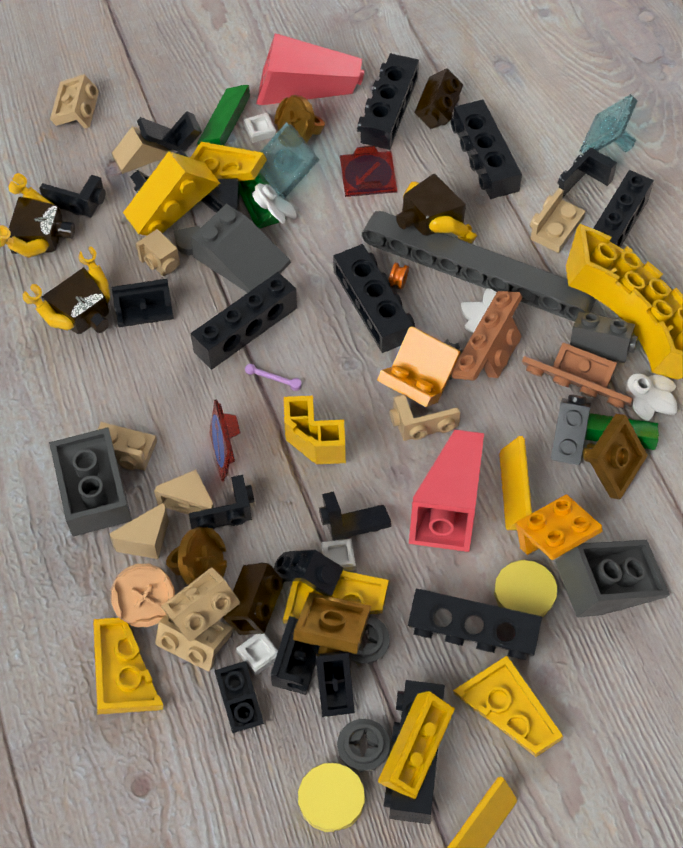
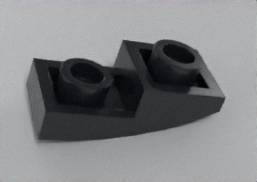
M246 661L214 670L232 734L264 724Z

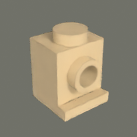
M158 229L136 243L139 260L142 263L146 262L150 269H156L162 276L172 273L180 266L177 247Z

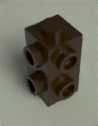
M448 68L430 76L414 113L430 129L439 125H446L453 117L452 113L460 99L459 95L463 84Z
M261 562L243 565L233 589L240 603L223 616L224 620L239 635L264 634L284 584V580L269 563Z

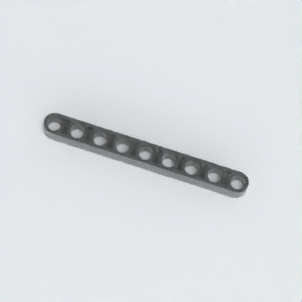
M375 211L361 234L363 240L373 247L486 289L489 288L496 292H520L523 297L520 302L574 322L579 312L590 313L597 300L578 289L568 286V279L452 236L443 233L425 236L413 225L403 230L399 227L396 216L383 211Z

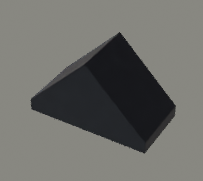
M218 179L220 184L201 200L216 213L225 204L240 212L238 179Z
M338 651L316 654L322 717L355 713L349 652Z

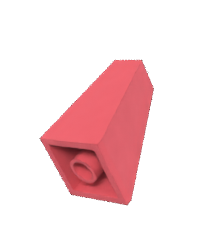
M275 33L263 67L256 104L281 103L284 98L290 97V95L303 96L306 99L353 94L356 85H361L365 71L361 69L362 58Z
M463 430L453 431L413 497L409 544L464 552L470 551L484 433Z

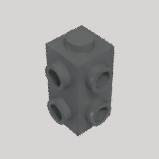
M579 312L573 325L570 345L610 361L625 363L629 352H635L638 336L633 335L635 324L628 323L622 319L601 317L595 313Z

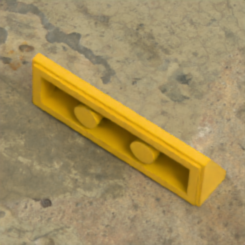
M518 436L502 448L499 453L505 527L507 530H517L516 522L532 513L526 446L523 436Z
M430 691L417 694L378 782L385 787L416 799L455 708Z
M500 776L495 780L447 848L486 847L517 802L516 796L503 777Z

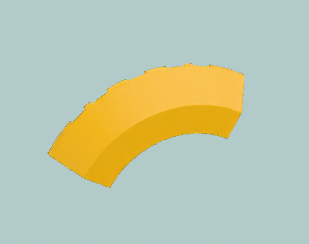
M579 224L566 263L568 286L594 297L615 312L622 320L635 324L634 334L638 336V340L644 348L652 373L676 380L683 378V294L677 288L672 290L661 279L663 273L649 261L646 264L642 263L640 258L632 252L631 248L626 246L625 249H622L610 242L612 237Z

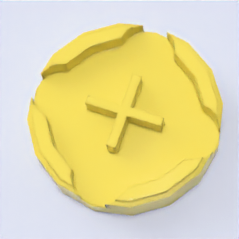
M520 560L512 562L501 569L496 578L494 596L499 607L544 617L556 601L557 584L554 576L545 566L535 561Z
M324 763L311 769L302 779L298 789V805L303 818L313 828L324 832H335L336 830H344L351 827L361 816L365 805L364 786L359 776L349 767L338 763Z

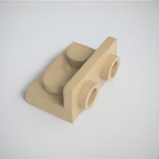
M85 74L61 81L50 120L56 126L77 120L83 128H89L99 94L96 85Z
M558 188L553 196L549 195L541 213H535L530 222V227L532 228L530 240L557 253L562 250L582 222L586 212L562 200L564 190Z
M100 422L97 430L109 428L118 464L128 470L139 469L145 471L157 443L156 436Z
M211 567L161 607L179 628L184 637L191 642L239 605L240 601L225 579Z
M166 614L159 621L155 644L193 665L210 671L214 664L215 655L229 640L233 628L218 620L189 642Z

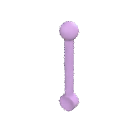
M247 364L245 367V372L248 375L257 374L290 385L293 391H298L301 388V381L298 378L290 380L257 369L253 364Z

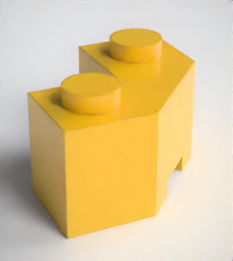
M313 395L284 397L286 441L315 464L346 463L344 419L314 421Z

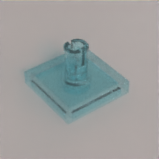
M630 94L598 113L591 124L580 152L585 154L590 147L599 151L613 142L624 152L632 149L636 139L625 129L638 100Z
M286 122L260 151L264 153L267 159L260 172L280 197L286 198L320 159L296 129Z

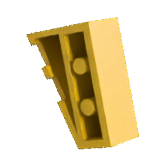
M168 151L126 207L123 214L138 234L147 236L156 229L164 233L216 188L220 182L204 162Z

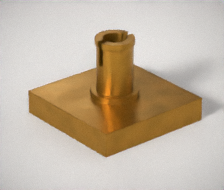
M615 414L596 445L588 443L586 445L587 448L584 447L583 458L586 462H590L609 497L621 499L648 455L627 416Z
M309 592L295 626L293 640L320 646L319 654L338 652L339 650L357 654L370 616L371 606Z

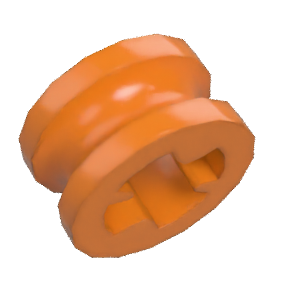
M396 262L393 264L389 276L391 287L397 285L398 289L403 290L407 281L409 266L404 265V267H400L399 263Z

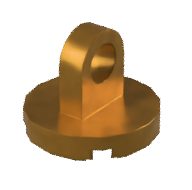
M290 95V97L284 98L277 107L274 117L278 128L276 136L280 143L287 148H301L307 144L312 134L320 135L325 126V122L320 117L314 115L312 105L308 99L298 95Z
M194 528L184 535L180 545L168 555L166 565L175 575L182 576L187 585L211 567L223 578L227 568V560H223V552H226V547L220 535L212 528Z

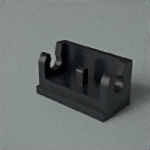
M167 279L112 287L115 314L117 315L119 328L174 319Z
M289 616L271 672L272 686L306 695L316 664V654H319L320 646L293 640L294 629L298 619Z

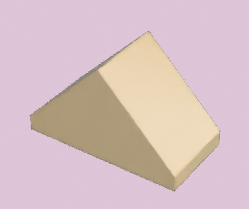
M132 126L114 149L112 155L123 174L163 159L168 153V149L155 142L146 141L141 135L140 128Z
M197 470L156 486L154 490L158 505L163 503L166 508L189 515L192 512L214 508L213 502Z
M161 503L109 533L116 552L159 559L169 523L166 507Z

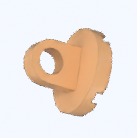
M149 563L135 564L125 568L115 578L111 587V604L116 615L134 627H150L159 623L166 615L161 606L175 596V589L170 577L160 567Z

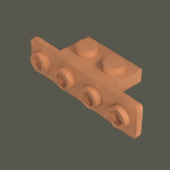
M498 291L457 360L451 373L452 378L474 381L483 368L488 377L499 378L521 338V334L512 318L523 298L520 292Z
M562 343L553 367L526 356L522 359L523 365L527 366L526 371L533 375L542 377L543 373L553 376V382L568 388L570 384L581 387L579 392L596 398L597 394L608 398L607 403L621 409L624 408V405L632 406L633 398L608 389L617 363L566 343Z

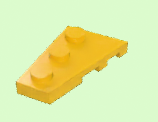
M200 142L190 157L204 162L217 179H238V181L255 180L267 161L263 152Z
M342 571L335 590L330 597L370 605V615L383 613L389 580ZM292 581L283 624L287 623L289 616L299 619L309 592L321 593L302 581Z
M120 618L93 619L97 715L163 710L164 705L155 690L149 670L145 667L129 624Z
M508 656L500 659L453 690L454 695L535 757L563 740L562 733Z

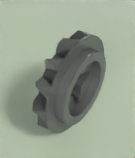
M369 616L363 634L365 635L366 630H368L369 641L373 643L366 644L363 650H360L359 647L357 654L349 653V659L357 665L360 663L371 665L374 661L382 659L389 648V632L386 626L375 617Z
M370 719L354 720L348 723L338 736L337 748L339 757L345 762L347 767H352L360 772L375 770L386 761L389 754V735L385 728L376 721ZM366 734L368 745L373 746V748H368L364 757H361L359 747L354 745L360 744L363 735Z

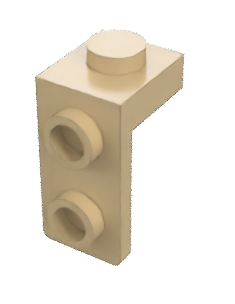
M405 394L394 397L393 409L389 410L391 422L394 427L398 426L403 441L410 439L419 440L437 432L447 433L457 428L460 422L459 408L413 418Z

